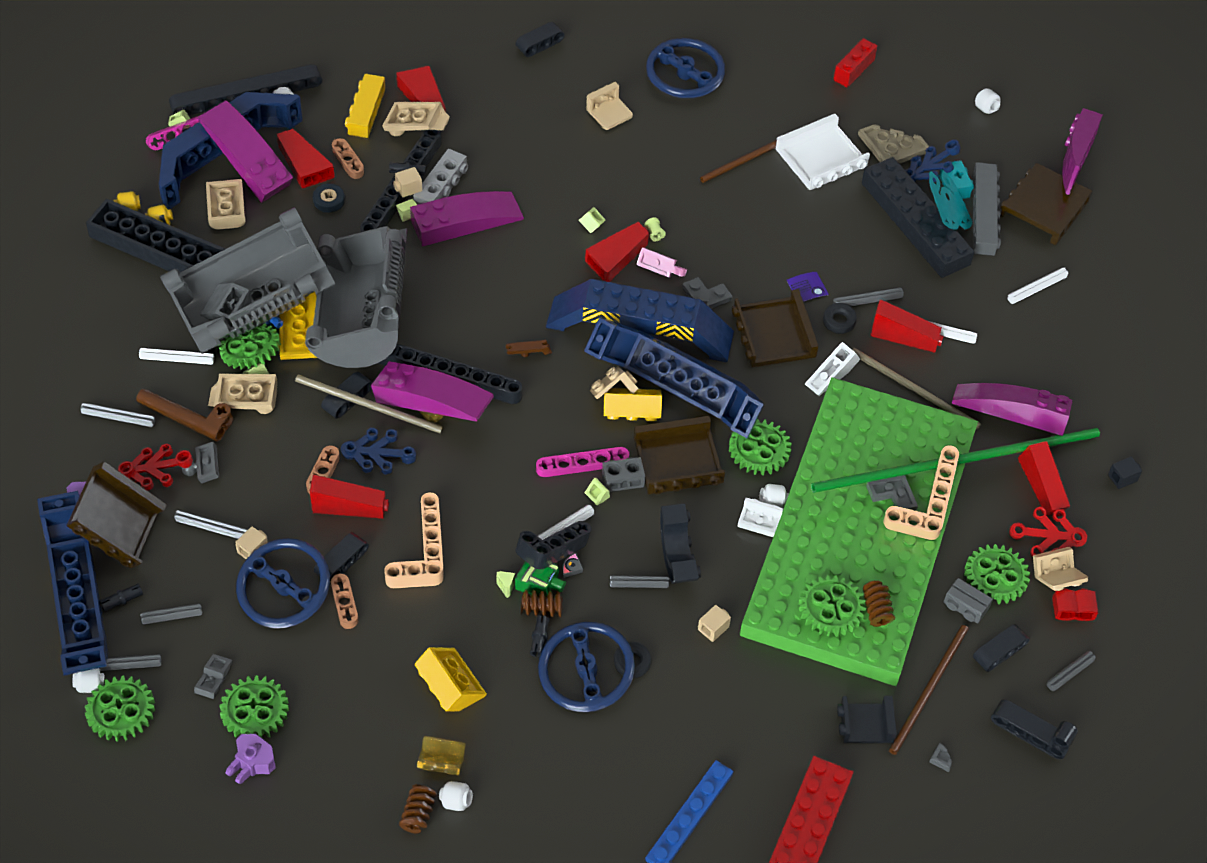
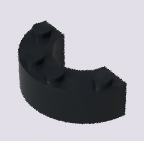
M685 503L661 506L660 531L664 561L669 579L673 584L698 581L701 578L700 566L696 565L694 554L690 552L692 542L691 537L688 536V522H690L691 518L689 510H686Z

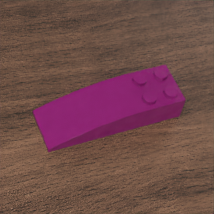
M227 100L197 118L261 203L290 185L293 179L292 175L260 134Z
M1085 108L1082 109L1081 114L1077 113L1070 128V135L1065 143V146L1068 147L1063 161L1062 174L1065 193L1068 195L1091 149L1103 114Z
M494 191L461 194L410 207L411 222L422 247L524 219L512 192Z
M390 361L371 385L376 403L471 421H478L494 397L492 393L451 375L423 367Z
M969 383L957 384L952 404L1063 436L1069 419L1072 400L1064 395L1051 394L1047 390H1037L1017 385Z

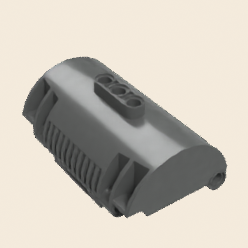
M295 207L280 214V222L182 272H179L178 269H173L160 276L202 355L206 351L222 345V339L229 336L234 339L305 302V297L315 292L318 295L329 287L336 286ZM235 283L250 291L252 300L250 304L228 315L233 325L232 327L229 326L224 317L211 321L200 316L218 284Z
M385 226L337 239L329 234L320 236L317 251L336 286H331L317 295L314 322L306 331L305 344L309 351L317 358L335 366L360 368L379 363L393 352L398 341L407 228L396 230Z

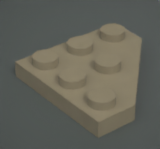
M874 124L860 129L858 133L879 162L894 157L900 164L911 160L915 156L926 154L925 150L929 147L921 136L914 135L912 137L904 135L902 131L880 129V126Z

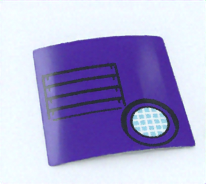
M817 272L805 273L787 279L791 290L799 289L803 302L829 295Z

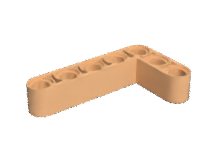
M945 446L941 451L927 512L922 513L898 506H891L886 510L883 520L884 526L887 529L929 540L939 537L958 462L959 452L957 448ZM945 456H951L953 459H946ZM940 473H946L949 477H943ZM938 490H941V491H943L945 494H944V495H940V494L937 493V491H938ZM932 508H938L941 512H935ZM889 516H895L898 520H891ZM908 521H915L917 525H911ZM928 526H935L937 530H931Z
M425 493L421 497L424 560L393 562L386 565L384 570L385 582L390 588L436 586L443 581L439 499L434 493Z

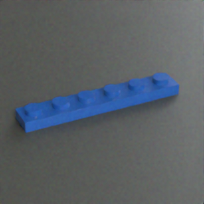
M715 760L645 858L646 862L671 863L730 780L734 772L733 770Z

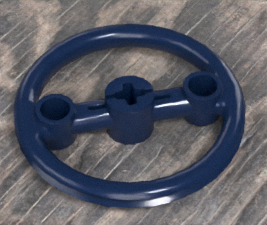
M677 38L663 42L652 50L647 59L646 70L650 81L662 92L679 98H696L709 94L721 84L725 74V64L722 56L709 44L691 38ZM692 47L706 52L714 59L717 65L716 77L712 78L711 73L708 71L701 72L694 67L695 61L692 57L682 56L680 58L675 55L673 48ZM660 58L662 64L673 65L677 68V76L680 79L688 80L692 78L698 82V88L687 90L667 85L655 73V60Z
M291 538L270 541L256 549L243 563L236 582L238 601L244 612L260 625L270 628H286L297 625L311 617L324 602L330 585L329 568L321 553L305 541ZM283 548H294L308 553L315 560L320 571V585L317 593L313 594L309 589L296 585L287 571H276L269 566L263 556ZM264 565L263 568L257 570L259 566ZM254 572L258 577L266 578L271 582L279 595L292 596L304 609L286 618H270L258 613L249 603L246 594V582L249 573ZM309 596L306 601H302L304 597Z
M598 622L575 623L559 630L544 646L538 665L539 678L546 694L558 705L577 712L597 711L616 702L631 684L635 668L633 652L626 638L614 628ZM589 632L601 633L613 639L620 646L625 657L623 678L619 685L606 696L601 695L600 688L596 683L595 676L597 675L598 668L594 656L589 651ZM567 637L572 638L573 645L577 650L578 656L575 660L577 673L583 679L585 686V701L583 702L571 700L558 693L548 676L550 656L557 645ZM584 637L582 641H577L578 638ZM583 653L585 654L586 662L588 665L590 680L588 679L587 671L585 668ZM591 692H597L594 696H588Z

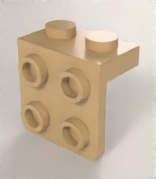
M616 82L587 95L586 110L605 130L633 117V113L619 99V85Z
M619 366L616 368L612 367L606 372V377L602 380L598 379L592 384L590 392L598 399L621 380L633 394L638 390L635 385L637 381L628 371L624 372Z
M1070 547L1033 555L1035 578L1052 590L1059 591L1068 586H1080L1088 581L1087 575L1074 568L1073 549Z

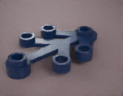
M957 140L948 141L945 144L946 150L937 155L934 146L928 147L925 150L924 160L922 161L920 156L913 157L910 168L905 171L914 182L916 180L929 179V173H923L925 171L942 169L946 173L953 171L954 166L951 161L938 162L949 155H957L961 148ZM932 171L939 179L937 171Z
M369 428L366 431V435L356 442L347 441L341 446L342 455L346 459H354L365 473L373 470V462L369 459L365 460L362 455H368L381 468L383 474H390L393 468L392 463L385 461L381 456L399 457L405 464H412L416 461V451L410 446L403 448V450L383 448L390 442L397 440V431L394 429L387 430L386 436L370 447L363 446L370 441L377 440L378 430L376 428Z

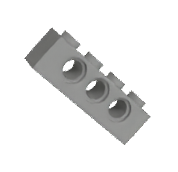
M447 149L422 183V191L413 195L416 204L419 205L448 197L453 186L458 184L461 175L465 174L468 169L467 156Z

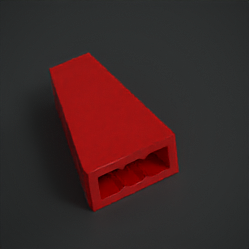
M430 66L396 73L397 86L410 102H440L446 112Z
M294 129L277 134L278 147L302 189L335 178L333 164Z
M637 222L587 248L585 261L603 281L610 282L641 252L642 248L648 245L649 232L646 227Z
M879 300L871 332L872 337L931 352H936L937 346H941L943 335H940L942 327L886 301Z
M1048 442L1029 445L1018 457V460L1041 506L1046 510V516L1052 515L1057 509L1065 511L1070 507ZM1059 512L1056 513V517L1062 515Z
M318 475L312 476L310 497L313 513L383 519L384 511H388L389 499L385 498V491Z

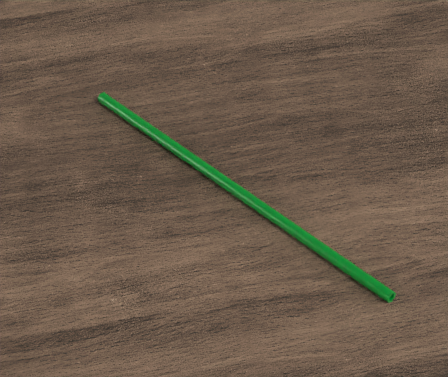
M1098 428L1063 434V436L1057 435L959 454L957 465L1020 453L1029 445L1046 441L1050 447L1096 438L1100 436V431ZM951 456L945 457L946 459H949V460H952V459H953ZM939 458L815 482L811 484V490L813 493L933 470L937 469Z

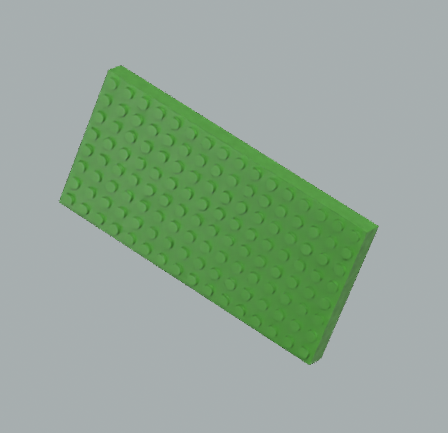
M831 377L743 619L740 636L897 686L965 463L956 466L943 527L939 537L934 540L887 529L884 526L883 520L886 510L894 506L892 498L873 502L866 487L867 483L816 493L812 492L811 484L938 459L945 446H954L958 449L959 454L969 453L978 421ZM936 469L905 475L917 502L918 508L916 511L927 512ZM940 473L943 477H949L946 473ZM938 490V491H937V493L940 494V495H944V494H945V493H944L943 491H941V490ZM932 508L935 512H941L938 508ZM889 516L891 520H898L895 516ZM908 521L911 525H917L915 521ZM928 526L931 530H937L935 526ZM826 575H829L830 579L837 575L839 581L844 577L846 584L852 581L851 587H859L857 593H863L862 600H865L863 586L874 580L881 581L883 585L889 587L888 593L891 595L889 600L892 601L891 607L894 609L892 614L895 615V620L880 627L870 625L865 600L864 607L866 610L859 627L854 626L853 632L847 629L845 636L839 632L838 637H836L834 632H831L830 636L827 637L826 631H823L820 635L818 628L813 631L811 630L812 623L809 625L805 624L807 618H801L802 612L799 611V598L801 591L805 589V585H810L812 579L817 582L819 576L825 580Z

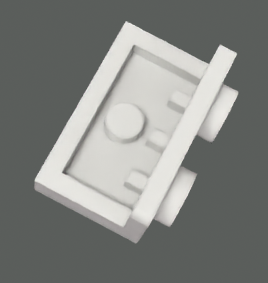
M745 498L737 527L774 537L783 508L774 504L760 502L757 499Z

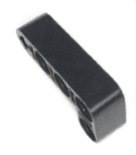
M578 521L543 540L531 531H522L515 551L517 555L532 567L545 569L585 547L592 528L588 523Z
M1001 700L991 716V720L997 726L1056 759H1063L1078 733L1077 728L1069 722L1063 721L1057 728L1008 700Z

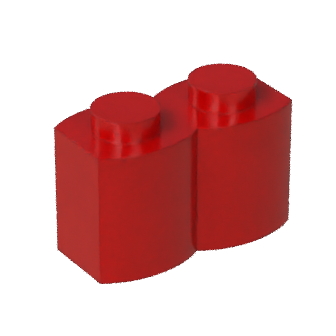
M1064 588L1063 590L1055 591L1052 597L1055 619L1091 621L1095 620L1098 614L1094 591L1088 589L1073 591Z

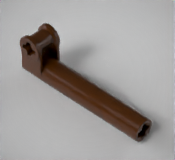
M145 388L139 391L136 398L138 403L216 442L222 439L224 433L233 423L231 409L225 403L217 404L208 417H205Z

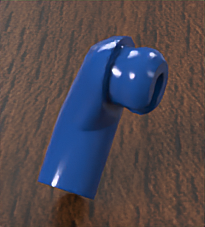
M276 316L265 323L267 326L273 324L279 329L283 326L284 322Z

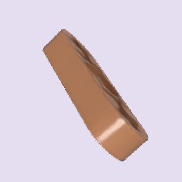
M335 139L332 142L334 155L351 178H361L364 175L362 162L346 140ZM352 157V160L346 161L344 158Z
M326 446L323 448L306 482L309 494L313 475L331 478L340 459L337 447ZM323 467L328 469V472L325 474L318 472Z
M337 574L331 579V588L340 624L346 629H351L358 624V614L350 582L346 575ZM338 582H342L344 591L340 592ZM341 598H349L350 602L347 605H342L339 603V600ZM346 611H349L351 621L347 620Z

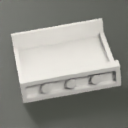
M836 114L777 137L776 150L809 190L819 188L828 182H833L868 165L870 154L862 155L838 127L839 117Z

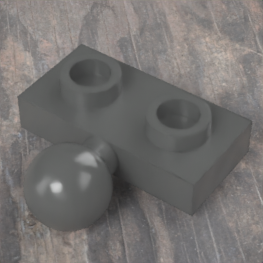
M210 442L196 447V462H192L189 468H182L183 474L192 476L197 472L198 480L201 483L219 478L216 444Z

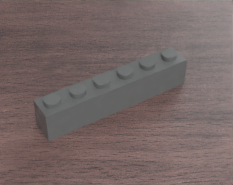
M976 162L973 171L974 254L995 256L996 249L1000 248L1001 239L998 238L1000 234V225H998L1000 211H997V208L999 209L1000 198H997L1000 191V185H997L1000 172H997V164Z

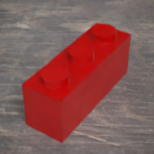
M863 38L836 65L834 81L848 88L875 60L878 45Z

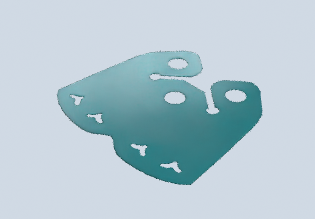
M930 171L929 183L943 223L948 228L954 230L958 229L959 225L964 229L970 228L973 221L954 181L943 171L942 180L947 187H941L940 195L938 192L940 190V181ZM933 178L936 179L937 185L933 182ZM946 178L949 179L950 184L946 182ZM946 193L949 195L950 200L946 198Z

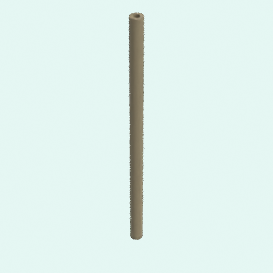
M852 349L861 361L943 410L973 419L858 349ZM980 422L977 423V427H976L977 430H978V428H979L980 425H981Z
M297 375L295 382L441 433L443 426L301 375Z

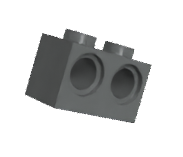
M641 457L602 462V477L604 485L609 492L644 487L645 473Z

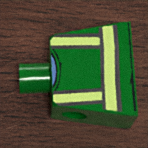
M525 562L515 578V590L524 592L527 589L529 594L535 590L537 596H539L541 591H544V595L547 597L551 589L561 593L566 582L558 578L559 567L555 563L545 569H536Z

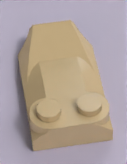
M395 102L382 126L392 136H400L404 131L444 130L449 120V115L444 111L440 102Z
M242 179L206 182L209 225L214 229L243 226L246 219Z
M219 374L218 382L211 388L208 406L215 407L219 403H225L233 409H256L261 414L270 413L274 409L276 402L277 376L276 374Z

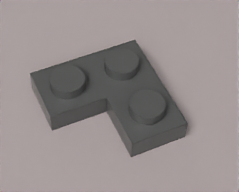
M699 277L682 285L688 297L701 299L710 309L732 301V295L724 284L707 290Z
M905 475L867 482L866 487L873 502L892 498L894 506L917 510V502Z

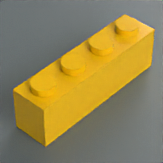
M364 74L363 80L359 81V91L354 96V105L350 106V116L346 118L345 127L348 128V135L369 138L385 92V77Z

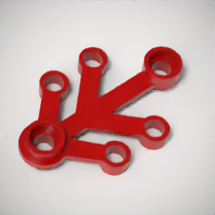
M163 444L155 455L149 447L142 449L141 453L132 462L126 461L118 466V471L129 479L140 483L142 488L149 491L154 487L152 479L149 477L145 478L139 473L147 472L160 480L162 486L169 487L173 484L171 475L165 474L158 469L174 466L189 468L192 465L193 458L189 451L183 450L174 459L160 461L163 457H169L173 453L170 444Z
M1037 507L1033 511V516L1040 520L1047 530L1028 528L1022 523H1014L1009 529V534L1014 539H1021L1024 535L1047 538L1041 544L1031 548L1030 554L1032 557L1035 555L1034 549H1039L1041 554L1058 539L1067 541L1059 548H1054L1051 551L1066 547L1071 548L1072 546L1081 547L1087 541L1086 532L1082 528H1074L1067 520L1066 513L1062 509H1057L1053 513V519L1060 522L1067 532L1059 531L1046 516V510L1043 507ZM1041 510L1043 515L1038 516L1036 511ZM1057 512L1062 514L1061 519L1056 517ZM1020 527L1022 532L1017 533L1015 528ZM1079 534L1081 539L1076 540L1074 535Z

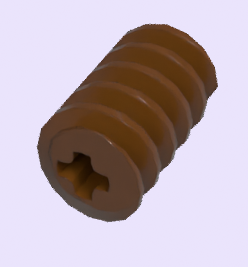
M876 580L866 583L863 586L870 625L880 627L893 622L895 615L892 614L894 609L891 607L892 601L889 600L891 597L888 593L889 587Z
M525 589L521 600V615L525 609L528 616L532 610L535 616H538L540 611H542L543 616H546L548 611H550L551 617H554L556 612H558L561 618L563 598H561L560 592H557L556 596L553 597L552 591H549L547 597H545L544 591H541L539 596H537L536 591L533 590L531 596H529L527 589Z
M413 785L410 789L399 826L405 831L414 834L420 833V829L427 828L425 821L430 819L427 813L432 812L430 805H434L435 800L432 798L437 797V792L424 785Z

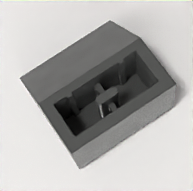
M235 283L218 284L200 316L211 321L224 317L229 326L232 327L233 325L228 315L250 304L252 300L249 289Z

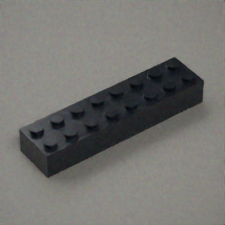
M894 157L864 169L861 182L941 278L971 265L975 251L957 230L950 229L943 223L938 208Z
M107 198L86 222L89 237L168 271L178 269L179 272H182L225 250V248Z

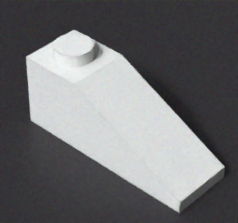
M842 342L805 385L820 396L827 390L831 377L836 379L843 378L858 363L860 358Z

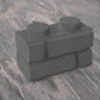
M958 578L947 592L943 603L950 610L963 614L968 621H974L979 624L989 610L993 599Z

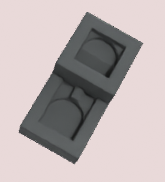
M213 654L204 667V674L196 684L194 693L214 699L229 672L232 660Z

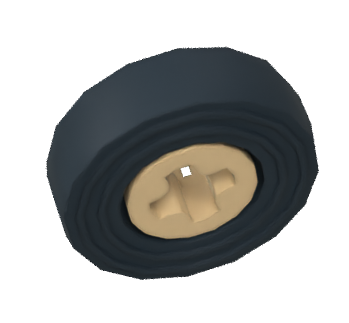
M323 184L317 187L313 193L314 205L322 212H335L344 205L345 194L338 185Z

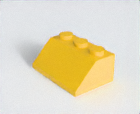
M610 388L604 393V416H607V419L617 420L619 417H626L627 420H638L639 417L645 418L646 421H657V418H661V390L638 389L632 394L628 388Z
M429 647L414 664L419 671V675L425 679L430 691L436 695L441 707L446 711H461L487 695L455 648Z

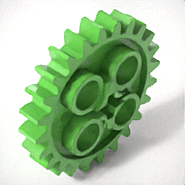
M265 323L234 339L231 336L224 338L225 341H221L222 346H219V352L224 363H227L229 367L233 365V368L236 369L240 366L242 370L247 366L250 369L251 365L258 367V363L264 365V360H271L270 356H276L275 351L280 350V337L276 329H273L271 325L267 327Z
M757 419L748 438L732 432L729 441L730 457L735 458V464L740 463V469L747 467V473L750 470H754V475L758 471L762 475H764L765 471L772 474L773 469L778 472L779 467H784L785 462H788L791 454L790 437L785 436L786 431H780V425L773 427L774 422L768 425L766 420L760 423Z
M994 544L993 549L986 545L985 550L979 547L978 552L973 551L972 556L968 557L964 568L966 569L964 576L967 577L966 583H971V586L992 599H996L998 604H1000L1002 599L1008 604L1009 599L1015 601L1017 596L1021 597L1029 584L1030 572L1027 571L1028 565H1023L1025 559H1018L1019 553L1013 555L1012 548L1006 551L1004 545H1002L1001 549H998L996 544Z
M826 575L825 580L819 576L817 582L812 579L810 585L806 584L805 589L801 591L799 598V611L802 612L801 618H807L805 624L809 625L812 623L811 630L813 631L818 628L820 635L823 631H826L827 637L830 636L831 632H834L836 637H838L839 632L845 636L847 629L853 632L854 626L859 627L860 621H863V614H865L866 610L864 607L865 600H862L863 593H857L859 587H851L852 581L846 584L844 577L839 581L837 575L833 579Z
M258 675L255 676L253 681L247 676V682L239 679L238 686L233 683L231 684L232 691L225 690L227 697L221 698L223 704H220V716L223 719V725L227 726L228 732L233 731L235 737L240 733L256 734L260 738H262V734H266L270 737L271 730L277 733V725H284L282 719H287L286 712H289V706L287 705L289 704L288 697H286L285 690L281 689L280 684L275 686L273 679L267 683L266 676L262 681H259ZM243 697H249L246 700H240ZM264 697H270L268 700H262ZM241 716H247L245 719H239ZM262 716H268L266 719H260Z
M114 676L111 683L106 679L105 686L99 684L98 691H91L93 697H87L88 704L85 705L87 711L85 716L88 719L89 727L92 726L94 733L98 732L99 737H103L106 734L107 740L115 736L116 741H118L120 736H123L126 741L128 734L136 737L135 731L138 730L142 733V725L149 726L147 719H153L151 712L155 711L153 705L155 701L154 697H152V692L148 690L146 684L142 685L140 679L134 683L132 676L128 681L125 680L124 676L121 677L120 681H117ZM128 695H133L131 698H125ZM136 713L135 716L129 717L130 714ZM115 718L113 721L108 722L109 719Z

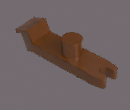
M546 340L506 344L507 354H521L523 357H528L529 353L543 352L544 355L552 353L550 344Z

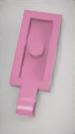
M646 248L641 249L636 263L638 266L666 277H671L672 273L683 277L687 272V269L675 266L677 260Z

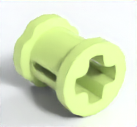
M650 218L644 224L653 241L661 240L666 234L661 229L658 218Z

